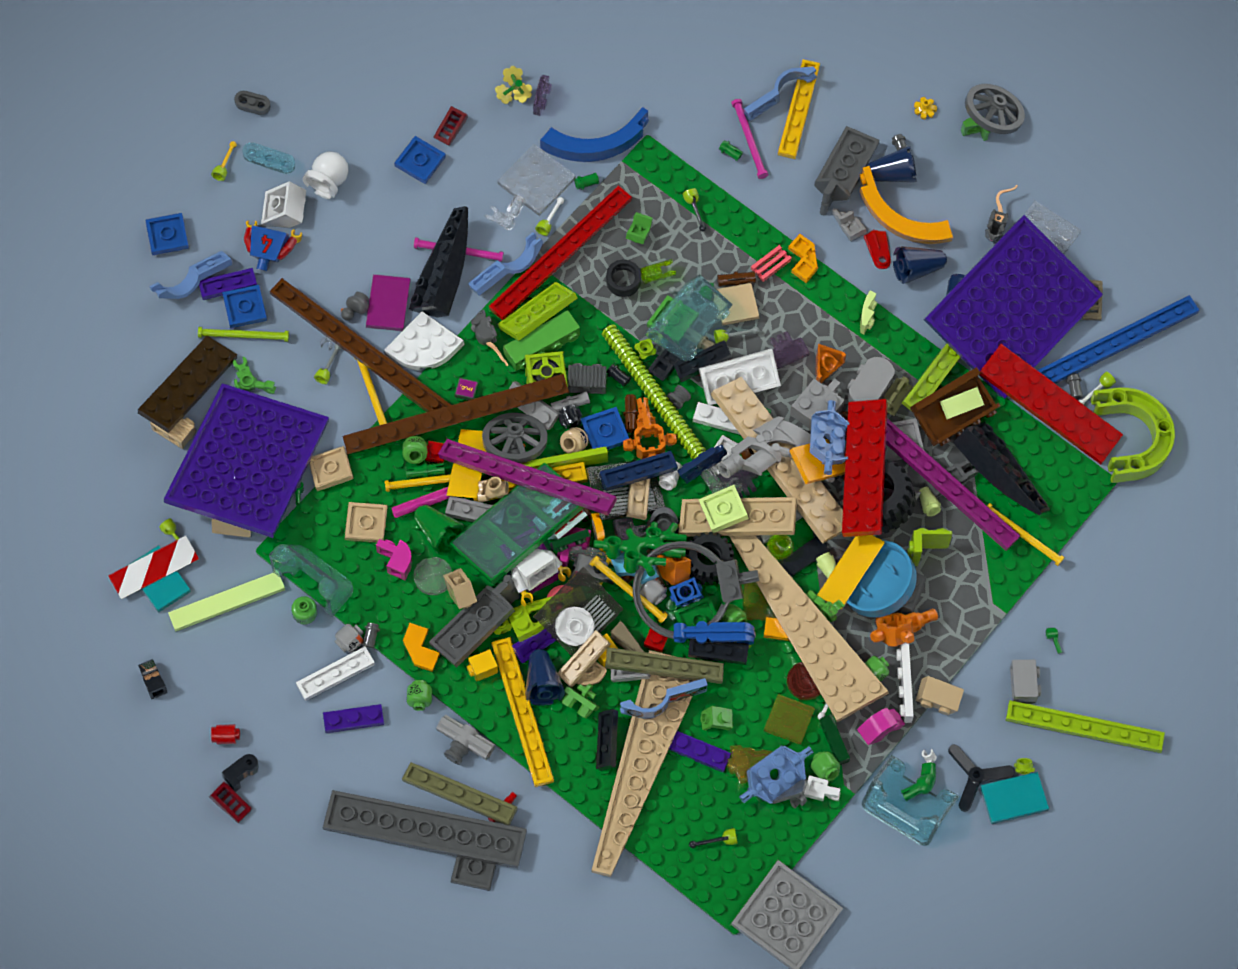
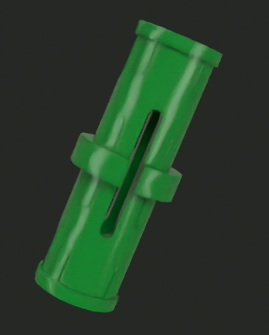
M423 463L420 466L406 467L407 479L445 475L444 463L429 465Z

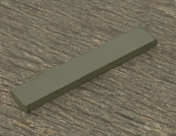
M608 647L605 668L696 681L705 678L706 682L722 684L724 663Z
M410 762L402 777V781L505 825L511 824L518 810L517 806Z

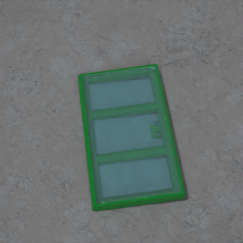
M546 463L537 468L540 471L561 477ZM517 485L508 495L501 498L451 540L449 545L494 585L583 510L584 507Z

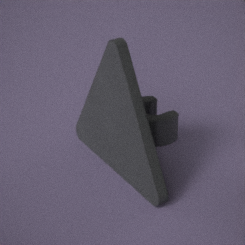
M808 778L800 780L772 801L773 804L791 799L790 803L793 808H796L799 804L803 806L807 802L803 794L805 793Z

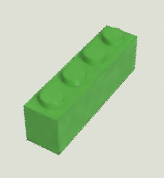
M567 310L540 325L521 340L515 339L504 345V355L515 371L523 370L526 368L525 355L558 351L564 344L578 339L580 327Z

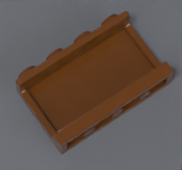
M977 367L910 407L933 447L937 444H940V446L945 445L951 441L949 437L955 434L958 437L967 426L977 425L982 422L980 420L982 417L986 416L989 418L997 413L996 409L1000 405L999 403H994L978 377L981 373ZM978 387L984 405L946 419L940 401Z

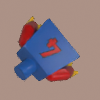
M247 220V228L243 238L250 256L259 258L256 269L267 271L269 261L279 262V260L284 259L293 250L295 245L301 241L302 232L300 235L295 236V230L293 229L291 237H289L288 233L259 227L257 221H255L254 225H250L249 220Z

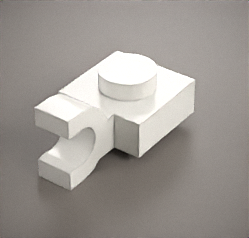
M809 776L804 796L824 801V797L827 796L832 800L839 801L840 789L829 787L828 780Z

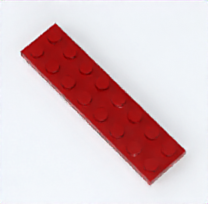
M1002 344L999 345L980 371L981 374L979 375L1100 465L1123 436L1121 432Z
M886 399L853 401L848 404L849 425L847 424L846 457L848 459L845 461L843 537L882 534L888 407Z

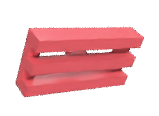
M778 245L753 264L751 270L755 271V274L764 282L789 263L791 257ZM782 257L784 258L781 262H779L777 265H775L772 269H770V270H769L768 272H766L764 275L761 274V273L764 272L766 269H768V268H770L772 265H774V263H776V262H777L778 260H780Z

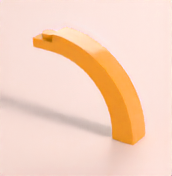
M870 166L862 168L860 180L862 185L865 184L866 186L860 188V194L869 212L884 228L903 239L922 244H940L952 241L953 235L948 220L923 223L899 215L880 196Z

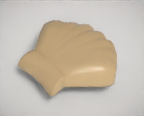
M595 661L576 684H582L584 687L589 683L596 685L606 675L607 670Z

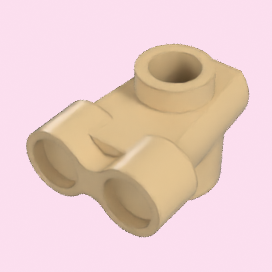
M499 477L479 481V502L489 501V499L496 497L503 498L505 495H508V482L502 481Z

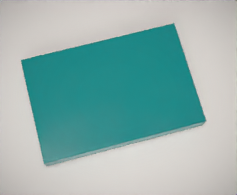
M158 545L157 547L150 550L149 552L139 557L135 561L161 549L160 546ZM177 571L142 588V591L158 613L191 592Z
M1038 772L980 786L991 824L1049 810Z

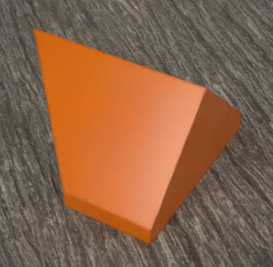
M818 344L816 380L822 384L845 363L846 354Z

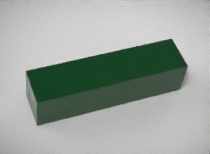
M832 714L820 718L819 723L833 756L840 765L848 763L850 756Z

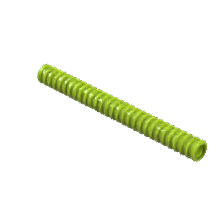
M616 325L606 327L602 332V336L605 337L609 346H612V350L615 351L621 362L625 364V368L628 369L634 380L638 382V386L641 387L647 398L651 400L654 408L658 409L657 412L664 418L667 426L671 427L670 430L676 434L677 440L681 441L680 444L684 446L685 450H688L687 453L691 455V459H695L700 453L705 452L706 449L702 447V443L699 442L698 438H695L696 435L692 433V430L688 429L689 426L685 424L686 421L679 415L675 406H672L669 398L665 397L666 394L662 392V388H659L656 380L652 379L653 376L646 370L643 362L639 361L640 358L636 356L630 344L626 343V339L620 334Z

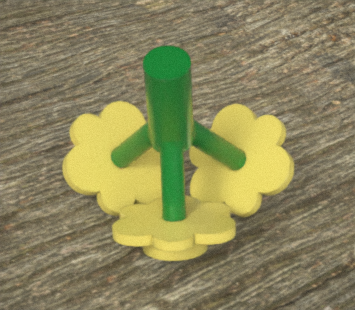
M511 66L503 70V81L508 82L511 86L508 88L501 84L495 87L497 98L503 104H508L509 101H512V91L515 94L514 99L519 100L520 103H525L527 98L532 97V86L529 84L525 85L521 81L523 74L521 68Z

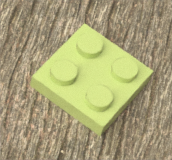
M735 485L698 499L712 533L749 519Z

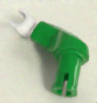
M932 749L929 755H927L925 750L922 751V756L926 763L922 764L921 776L917 778L916 783L901 790L906 802L920 794L927 795L936 783V764L933 762H935L937 757Z

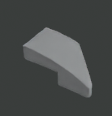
M835 208L832 209L836 221L850 241L866 234V228L854 216L853 211L845 213L839 212Z

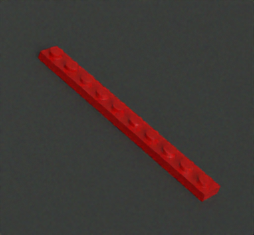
M618 185L489 305V310L501 320H504L632 200V196Z

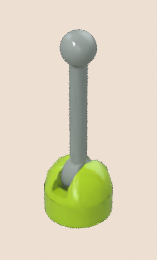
M753 327L750 330L727 333V331L722 329L714 330L715 343L717 344L723 340L727 342L728 338L749 333L758 334L759 328Z
M337 344L334 346L335 350L326 367L320 368L314 375V379L321 384H327L331 375L328 369L337 352L342 349Z

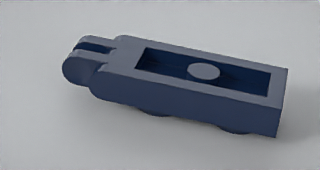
M718 445L715 448L711 447L707 451L700 453L692 461L685 463L677 471L686 484H688L721 462L722 458L727 455V450L723 445Z

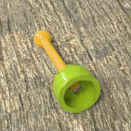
M235 141L230 142V148L222 165H217L211 173V176L218 181H224L227 176L225 165L233 148L237 146Z

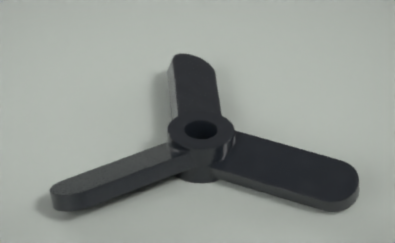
M953 744L948 748L949 754L968 775V781L958 805L963 812L970 810L979 784L982 781L1008 778L1015 774V768L1010 765L984 769L976 767L959 746ZM973 774H978L979 778H975Z

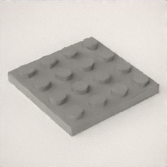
M778 860L731 925L789 969H800L843 908Z

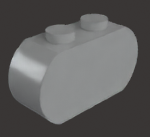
M881 357L870 358L865 365L861 364L857 371L858 376L848 384V402L882 399L893 382L895 374L893 365Z

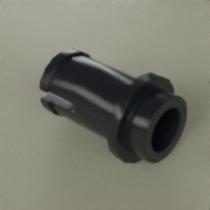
M612 364L606 372L609 378L615 379L622 387H625L631 380V377L619 369V365Z

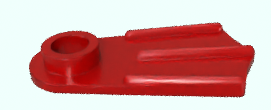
M873 229L870 233L864 235V240L874 265L878 269H887L890 266L891 259L886 231ZM879 259H885L886 262L882 263Z

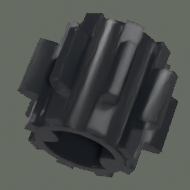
M568 405L559 410L558 419L561 426H565L566 429L578 427L582 423V413L575 405Z

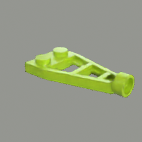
M579 586L571 592L536 600L532 603L529 602L526 603V606L520 605L515 607V612L508 619L519 642H522L553 624L560 612L569 607L579 606V603L586 601V598ZM564 602L565 605L556 612L552 613L550 611V605ZM540 609L546 610L547 615L537 623L531 621L529 617L531 612Z

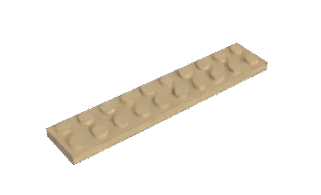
M742 377L713 390L711 393L713 399L743 439L748 436L756 438L758 434L753 430L773 419ZM777 442L779 446L790 450L795 447L788 443ZM781 456L779 463L776 462L767 468L786 496L796 497L798 512L822 543L842 534L843 510L821 481L805 484L792 457Z

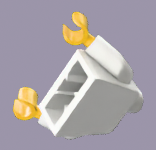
M537 548L511 570L514 585L518 593L522 595L521 604L523 606H526L524 598H529L530 602H533V595L527 593L526 589L532 590L558 571L560 581L564 582L566 580L563 573L570 577V568L563 567V563L554 552Z

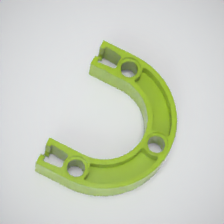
M1124 387L1094 390L1090 400L1092 405L1096 404L1093 411L1098 416L1116 413L1133 415L1146 424L1152 436V445L1146 451L1136 455L1112 457L1107 467L1109 472H1113L1111 482L1139 480L1157 472L1166 462L1175 439L1174 424L1167 409L1156 398L1141 390Z

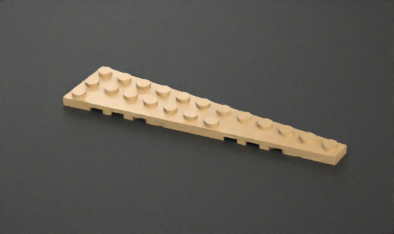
M756 535L729 536L748 570H758L760 581L756 583L837 722L889 694L878 678Z
M649 650V653H652V654L667 655V654H663V653L654 652V651H650V650ZM650 674V679L641 680L635 705L648 709L657 707L663 702L667 689L696 680ZM693 696L670 702L665 711L655 718L643 719L632 716L592 866V873L608 877L612 876Z

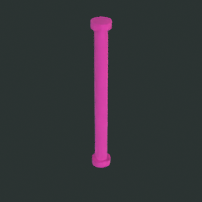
M735 99L731 104L735 108L758 171V179H764L769 174L764 169L742 108L743 102L741 99Z
M417 237L414 240L415 249H418V247L434 249L436 242L419 240ZM466 248V255L493 259L500 262L503 260L504 252L502 251L496 253Z

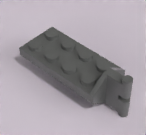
M848 126L845 127L814 184L823 194L820 207L821 215L827 214L833 201L849 199L860 179L862 168L867 167L877 149L879 139Z
M506 575L504 580L495 589L487 585L476 596V603H473L471 607L463 608L429 641L430 645L456 668L515 612L511 604L515 600L520 599L521 594L518 593L511 576Z

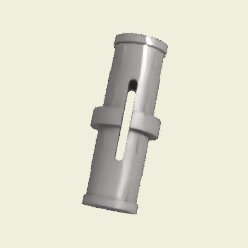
M586 391L576 396H566V399L550 404L554 410L559 412V410L568 405L578 407L589 404L590 400Z

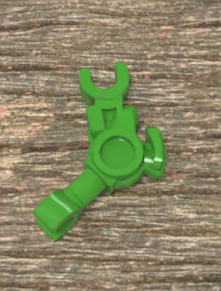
M242 357L243 364L238 365L236 360H233L234 368L238 371L236 372L237 377L240 379L239 382L237 379H234L236 388L244 389L245 391L258 388L263 389L269 394L275 393V382L269 380L265 382L257 381V378L250 372L245 357Z
M811 590L806 594L829 622L835 621L838 610L845 606L840 600L833 604L829 601L825 603V600Z

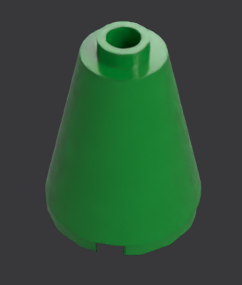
M428 505L420 506L415 511L414 518L434 551L442 556L451 553L449 550L452 547H450L449 542L459 535L465 526Z

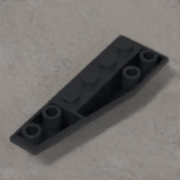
M468 207L454 208L417 280V286L411 298L409 310L417 313L424 312L436 318L449 316L464 267L468 237Z
M984 422L967 427L953 442L976 470L1007 497L1038 515L1050 511L1047 503L1007 448L1004 440L993 432L994 430L989 424Z

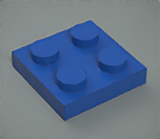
M414 136L394 165L426 184L445 159L446 153Z
M182 213L145 220L152 256L189 249Z
M259 285L222 292L230 329L267 321Z
M617 407L581 418V424L588 436L591 449L607 447V450L623 445V441L629 439Z

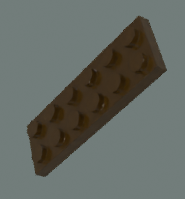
M206 336L138 408V414L169 433L233 364V360L237 359V354L209 336Z

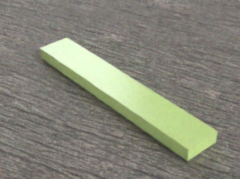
M278 571L173 610L168 612L176 632L284 591L285 587Z

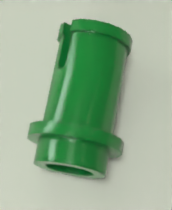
M724 140L719 147L722 154H727L735 161H738L743 154V151L731 145L730 141Z
M595 172L583 177L577 176L574 182L577 189L584 190L585 187L599 184V178Z

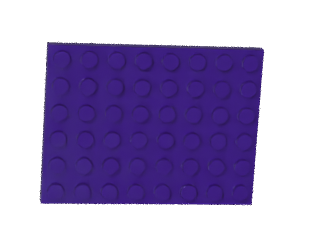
M1023 215L923 320L972 369L977 367L981 371L1000 344L1034 368L1103 294ZM979 375L1000 397L1004 399L1007 397L1005 393Z
M222 383L164 497V503L273 538L324 433L329 417Z

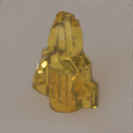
M741 745L730 746L732 758L727 759L729 772L731 775L736 774L740 784L748 782L747 770L772 753V751H755L751 747L743 748Z

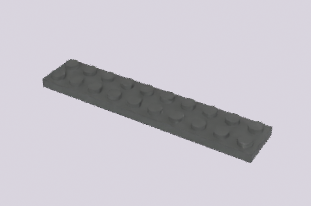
M332 790L323 824V830L516 869L519 868L527 833L525 828Z

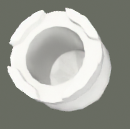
M329 151L322 153L314 160L312 170H308L303 176V182L307 187L310 185L314 188L316 195L325 199H330L331 196L334 198L338 192L337 187L347 178L348 163L337 152Z

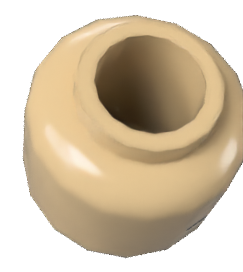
M571 428L562 434L560 438L561 447L566 453L582 451L588 445V436L581 428Z

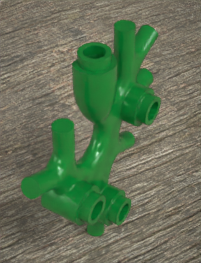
M652 522L650 527L646 529V537H638L633 529L629 528L626 530L629 539L621 540L617 536H609L604 538V541L594 540V548H603L607 557L612 560L617 559L621 551H624L623 567L627 573H635L640 565L644 567L648 576L651 577L655 575V570L652 566H666V558L648 557L640 551L645 548L654 550L664 544L671 543L663 541L686 542L687 535L674 533L678 528V524L675 522L671 523L665 531H661L658 528L657 522ZM672 549L660 555L670 558H681V556L685 557L686 549Z

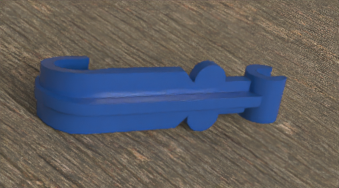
M699 621L696 626L675 623L673 634L674 642L683 643L686 639H696L699 644H704L709 639L711 642H737L752 645L756 637L754 626L746 622H712L710 625H707L705 621Z

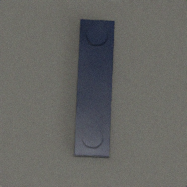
M668 451L600 471L599 477L605 491H609L677 471L678 465L672 452Z

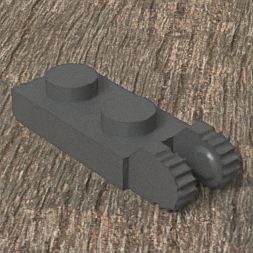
M968 459L945 469L961 484L979 474L976 469L964 473L963 469L971 466ZM925 480L924 483L935 497L942 495L927 480Z

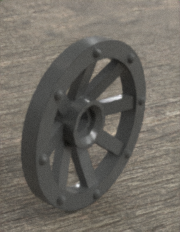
M979 84L972 87L965 98V108L969 116L975 123L990 132L1011 134L1016 132L1024 121L1025 113L1020 101L1002 87L993 84ZM973 99L984 101V103L974 105ZM979 110H988L985 118L978 113ZM1011 111H1014L1016 113V117L1011 113ZM1004 114L1013 124L1006 125ZM993 115L998 116L999 125L990 122Z
M507 413L493 418L486 424L482 433V443L486 452L517 463H524L537 458L543 453L547 446V430L533 416L523 413ZM502 424H505L507 427H498V426H500V425H502ZM526 425H530V426H532L533 428H524V427H525ZM491 433L501 434L492 440L489 439ZM528 435H540V441L538 442ZM506 440V443L502 451L494 447L500 442ZM525 441L535 448L526 452L522 442ZM512 445H517L519 454L508 453Z

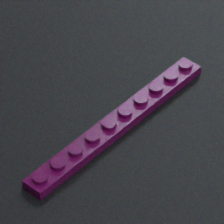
M887 418L886 445L1007 551L1019 539L1020 535Z
M449 439L445 441L438 453L441 459L499 477L502 480L605 515L610 514L617 501L614 495Z

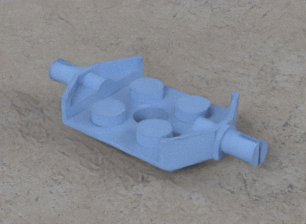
M833 400L828 401L827 410L815 412L811 419L810 453L825 465L824 474L827 475L832 474V465L842 464L848 459V457H845V438L849 422L835 411L836 401ZM823 437L827 438L830 444L826 443V440Z
M781 745L747 770L749 788H747L748 791L739 796L742 799L741 801L745 803L750 798L756 796L772 804V801L800 780L806 779L804 759L813 754V750L808 746L799 753ZM772 769H777L779 773L775 780H772L770 777Z

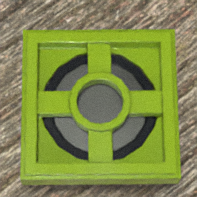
M563 351L525 355L526 384L564 374L567 384Z

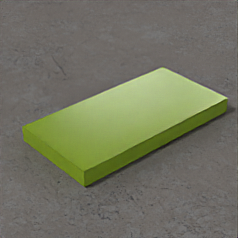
M555 282L499 322L498 326L500 330L519 341L576 300L577 296L571 290Z

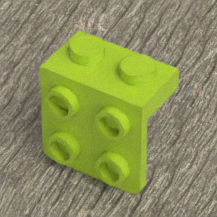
M920 528L914 530L911 541H909V548H907V554L914 565H919L922 549L948 548L952 538V531L944 528L937 530Z

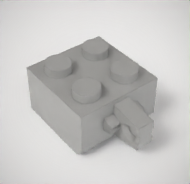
M813 379L792 404L790 416L811 430L812 415L817 411L827 410L829 400L836 401L835 411L840 414L845 400L838 396L836 392L840 388L841 383L834 379L826 386Z

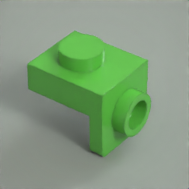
M972 118L963 121L961 127L963 136L980 132L983 141L988 139L991 132L979 126Z
M636 212L626 239L644 244L650 233L653 218Z
M711 706L702 711V730L707 731L710 728L732 729V709Z

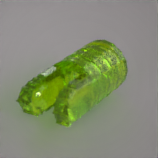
M672 259L640 268L643 283L647 284L676 275L675 270L662 274L661 267L671 265L673 263Z

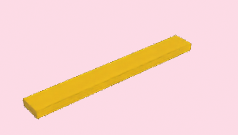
M511 637L492 642V647L534 787L536 788L554 783V779L530 700H526V687L516 654L512 648Z

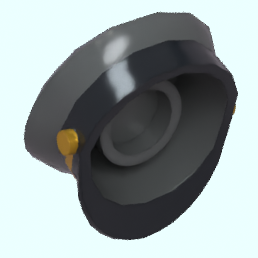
M659 507L654 510L647 522V528L650 527L652 522H657L658 528L661 531H665L671 523L675 522L678 524V528L674 533L679 534L680 523L672 509Z

